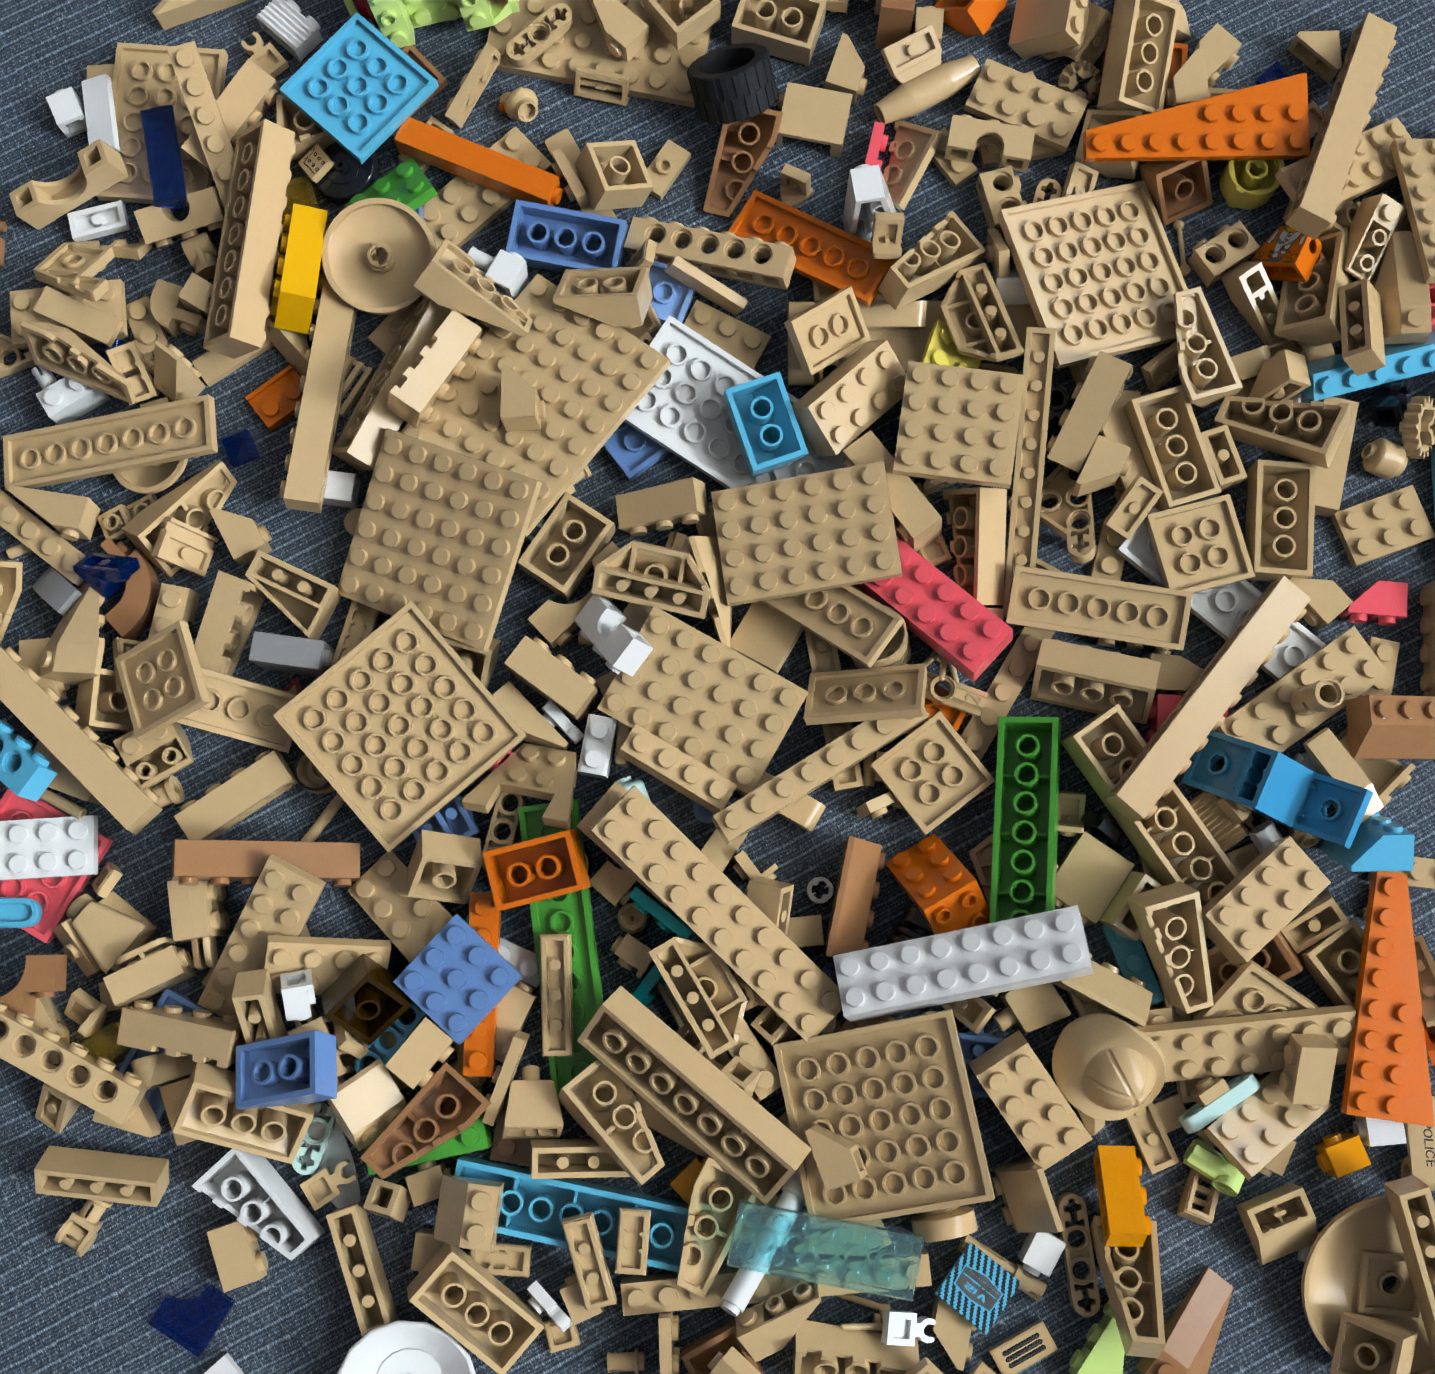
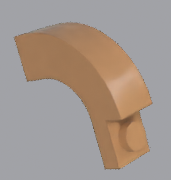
M108 537L100 546L123 570L126 588L121 600L105 615V619L122 637L136 640L153 620L160 592L158 576L153 565L145 555L136 549L132 552L121 540L116 543Z

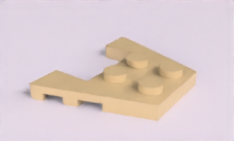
M143 238L139 239L140 243L127 244L126 239H116L110 245H100L99 240L64 242L38 264L33 271L36 280L96 302L109 290L107 279L94 277L98 272L103 271L106 265L115 257L141 260L153 247L152 244L146 245Z
M523 743L463 798V807L466 810L488 814L501 792L549 800L551 802L542 816L544 825L569 830L571 827L570 815L574 803L573 790L576 787L579 761L577 753Z

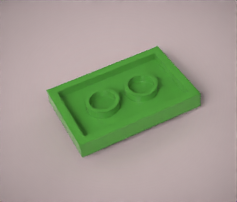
M411 157L407 161L400 163L397 168L384 177L376 180L362 194L355 195L344 205L347 207L368 198H387L399 201L415 211L438 193L414 158Z

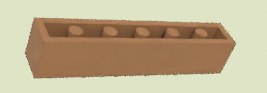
M175 839L172 844L171 880H179V885L183 886L198 885V881H210L212 886H227L229 881H242V886H255L268 858L273 854L325 882H333L334 887H350L351 882H356L360 879V843Z

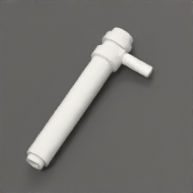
M799 1169L794 1172L781 1188L783 1193L721 1299L723 1301L721 1308L732 1316L737 1317L739 1312H744L803 1205H806Z

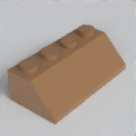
M1365 695L1345 700L1349 749L1353 759L1435 760V696Z
M852 836L845 840L823 956L833 958L834 955L868 949L869 941L864 940L866 928L871 929L875 912L870 911L872 899L877 900L880 882L875 880L877 870H883L886 853L881 852L882 845Z

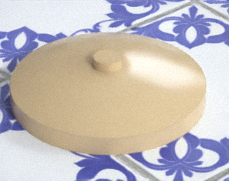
M368 198L347 206L333 219L324 236L322 265L329 284L346 303L362 312L388 315L410 308L423 297L413 285L437 251V247L428 225L412 208L392 199Z

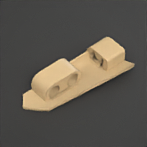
M1287 339L1232 356V362L1243 385V388L1235 396L1246 397L1250 395L1263 363L1272 358L1277 352L1284 349L1305 355L1306 362L1335 356L1332 343L1313 346Z

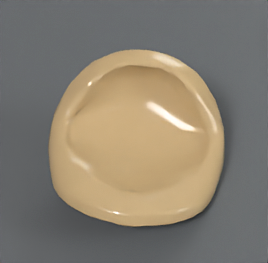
M1092 1013L1075 1019L1062 1030L1053 1051L1052 1072L1059 1090L1075 1109L1097 1120L1114 1121L1140 1112L1156 1098L1166 1079L1167 1063L1158 1044L1144 1032L1115 1016L1105 1013Z

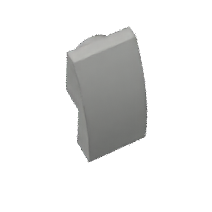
M51 565L32 586L43 600L63 616L83 594Z

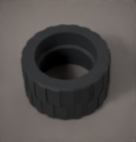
M740 43L718 48L697 58L687 70V77L699 119L709 124H731L750 119L770 108L778 98V90L769 52L766 47L760 44Z

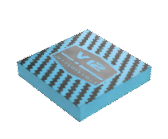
M970 1242L934 1295L986 1335L1021 1282Z

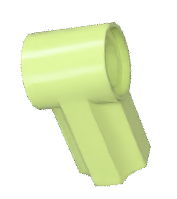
M1194 1139L1184 1153L1183 1163L1210 1179L1212 1186L1228 1196L1236 1197L1245 1177L1225 1155L1199 1139Z

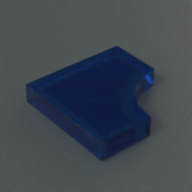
M213 1285L208 1286L201 1295L192 1299H179L168 1295L149 1324L197 1357H200L236 1301Z

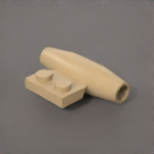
M932 24L888 45L880 51L890 75L901 85L874 105L875 114L881 123L889 124L915 116L954 96L979 76L981 71L976 58L973 55H969L941 64L942 48Z

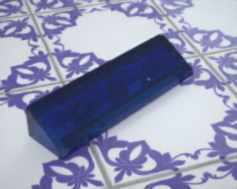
M164 105L142 110L140 117L154 207L183 209L187 193L173 106Z

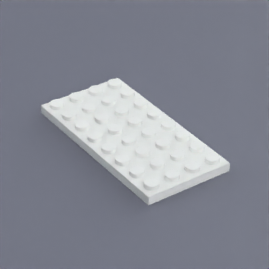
M668 316L649 346L668 357L671 365L624 422L727 489L843 467V450L837 455H817L799 426L808 455L778 470L751 478L724 403L723 395L725 389L764 376L674 317ZM787 392L791 405L799 400ZM856 438L855 440H853L849 445H851L853 442H855V441L858 440L859 438Z

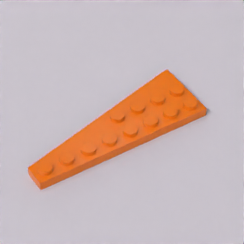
M1300 73L1085 130L1083 133L1084 162L1285 160L1306 158L1310 155L1307 73Z
M1372 871L1354 1006L1356 1011L1355 1024L1350 1037L1341 1112L1348 1115L1434 1127V1112L1407 874L1391 871Z

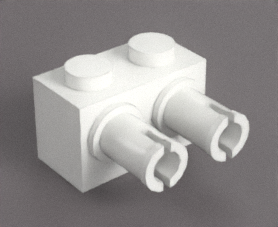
M475 247L469 250L468 255L476 262L474 266L486 274L484 278L489 275L495 281L494 286L501 295H508L515 300L529 284L526 261L518 253H508L500 249L498 254L493 257Z
M40 366V372L37 367H33L31 370L42 388L40 392L36 393V396L48 417L58 425L73 422L111 399L108 394L67 377L57 381L52 371Z

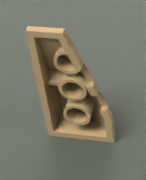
M1412 231L1393 232L1389 240L1374 286L1381 296L1384 345L1425 343L1432 333L1429 284H1425Z
M218 460L144 508L121 529L143 555L171 578L180 568L151 556L160 530L164 529L165 517H173L207 533L210 528L208 524L213 518L209 510L212 508L222 509L237 481L223 461Z
M707 1156L693 1183L676 1281L677 1285L702 1298H705L756 1199V1196L710 1156Z

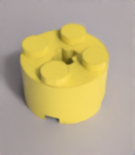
M1229 160L1222 170L1219 179L1220 190L1226 199L1227 205L1232 208L1249 210L1266 204L1280 185L1274 175L1281 168L1285 167L1284 161Z

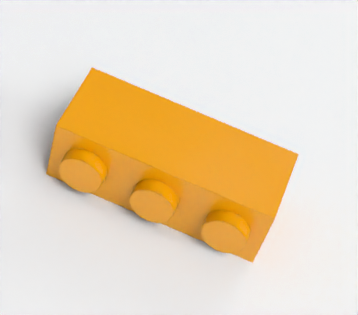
M1098 1145L1093 1157L1104 1244L1109 1247H1143L1147 1236L1151 1235V1219L1149 1216H1145L1144 1206L1147 1203L1146 1188L1140 1184L1139 1176L1142 1175L1141 1158L1136 1157L1135 1146Z

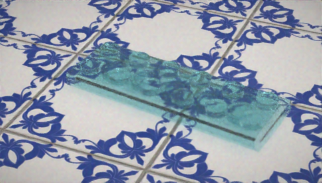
M739 1200L727 1265L729 1267L913 1301L924 1237L919 1234Z

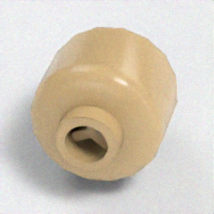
M1378 438L1372 443H1368L1361 453L1365 471L1381 479L1389 480L1403 473L1408 463L1406 450L1403 449V446L1387 438Z

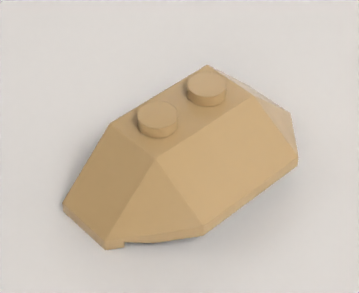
M982 263L958 270L955 280L940 306V311L958 354L993 362L1024 355L1022 344L987 264Z
M632 540L596 565L591 593L644 606H656L662 610L705 619L711 589L689 552Z
M676 936L649 951L648 953L710 1059L736 1045L743 1022L747 998L726 962L707 944Z

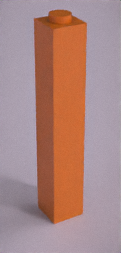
M408 117L401 124L394 138L399 153L413 157L421 162L511 198L549 206L558 205L561 200L563 189L560 185L559 176L414 118Z

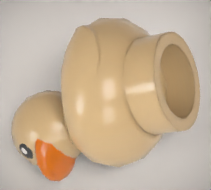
M519 87L513 92L508 91L500 96L499 111L507 113L510 119L530 122L537 116L538 98L533 90Z

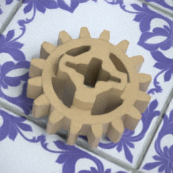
M1430 396L1412 397L1410 403H1407V410H1405L1404 418L1399 425V432L1402 434V444H1404L1403 449L1407 450L1406 456H1410V459H1425V457H1429V451L1433 450L1432 445L1435 444V405H1433V398H1430Z

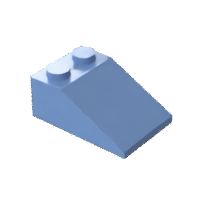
M312 1030L236 1046L235 1109L308 1104L337 1098L336 1036Z

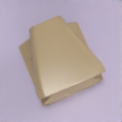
M114 891L106 899L103 898L99 902L91 901L72 922V926L100 969L105 973L110 969L116 972L124 968L118 966L116 959L149 943L157 930V927L152 924L150 919L141 915L127 900L122 899Z

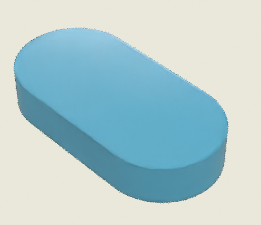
M0 898V928H31L41 920L43 914L42 907L35 899Z

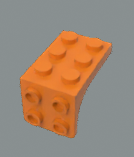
M935 833L885 862L889 873L918 907L934 935L989 924L990 910L977 880Z

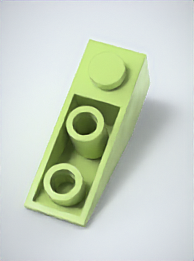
M1109 1300L1103 1308L1104 1315L1098 1324L1094 1323L1086 1335L1088 1341L1082 1350L1078 1349L1071 1357L1069 1362L1071 1367L1068 1370L1070 1374H1123L1125 1351Z

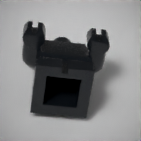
M1411 379L1382 384L1373 394L1368 408L1375 427L1400 425L1404 418L1405 410H1407L1406 394H1409L1413 388Z

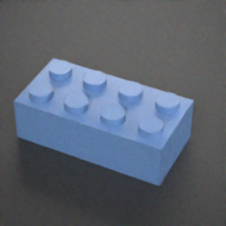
M516 199L506 252H515L521 255L528 267L564 273L565 269L622 267L625 253L624 244L629 227L627 221L623 219Z

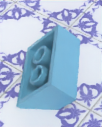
M780 371L725 389L723 400L751 478L778 470L808 455Z
M1378 811L1360 824L1350 849L1323 840L1320 843V850L1351 872L1413 871L1415 834L1404 829L1403 825L1392 822L1391 818L1382 816Z

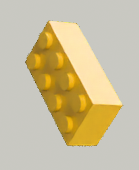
M293 203L292 215L287 213L285 215L283 231H288L289 233L283 232L280 252L285 253V255L279 254L276 274L282 275V277L276 276L273 297L277 298H272L270 315L276 316L274 328L309 335L316 299L327 210Z

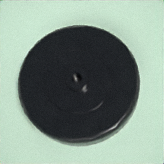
M334 142L325 151L335 162V165L316 186L328 200L337 204H345L355 195L366 191L378 179V158L373 153L361 164L342 146Z

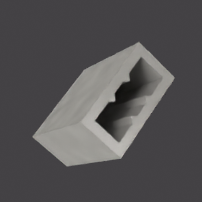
M254 631L249 661L264 670L319 677L331 667L336 650L322 640Z

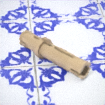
M966 1235L962 1238L957 1251L962 1253L968 1243L971 1242L1021 1282L1017 1289L1023 1291L1037 1302L1040 1300L1046 1290V1283L1023 1270V1266L1019 1263L1015 1265L972 1236Z

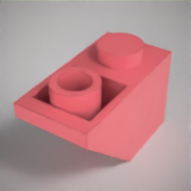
M1379 580L1368 586L1352 600L1353 603L1341 612L1338 618H1348V622L1356 624L1366 623L1367 620L1378 621L1377 624L1380 626H1394L1396 622L1407 617L1408 583Z

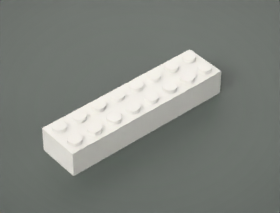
M1078 905L833 956L843 1016L850 1022L1094 974Z

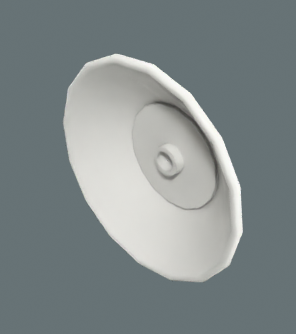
M397 1320L371 1329L349 1349L337 1374H476L468 1352L446 1331L428 1322Z

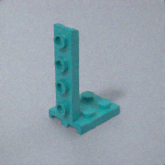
M642 885L636 886L630 893L629 897L634 900L633 906L645 915L650 913L658 919L656 924L670 934L673 931L677 934L676 937L692 940L697 936L671 908L662 904ZM656 965L653 966L632 994L647 1008L656 997L653 991L658 984L661 983L663 986L666 984Z

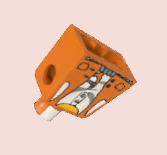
M1280 226L1255 254L1251 262H1262L1269 280L1307 282L1322 250V243L1318 238L1314 240L1289 226Z

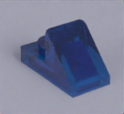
M93 552L72 566L74 572L104 598L110 597L123 586V582L130 579V576L140 569L138 559L135 557Z

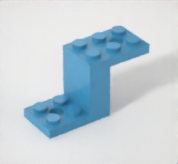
M1213 730L1207 735L1209 741L1205 747L1197 753L1194 752L1192 755V763L1186 770L1181 781L1182 783L1235 802L1273 822L1348 849L1351 848L1374 793L1366 788L1314 772L1278 751ZM1224 758V767L1220 771L1216 772V762L1219 759ZM1337 803V813L1332 817H1327V808L1331 804Z

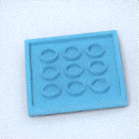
M356 12L279 90L286 99L363 164L439 87V84L434 77Z

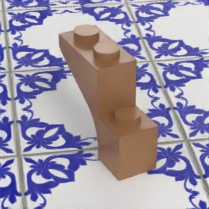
M68 954L26 955L25 969L20 982L13 990L0 997V1000L8 1004L7 1009L15 1014L21 1012L35 1019L36 998H54L55 992L66 991ZM0 1021V1030H3V1035H5L7 1027L3 1021Z

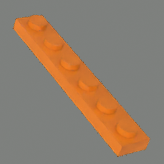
M470 892L469 925L499 952L501 911H496L491 892ZM497 1006L464 1040L463 1076L493 1077L496 1057Z

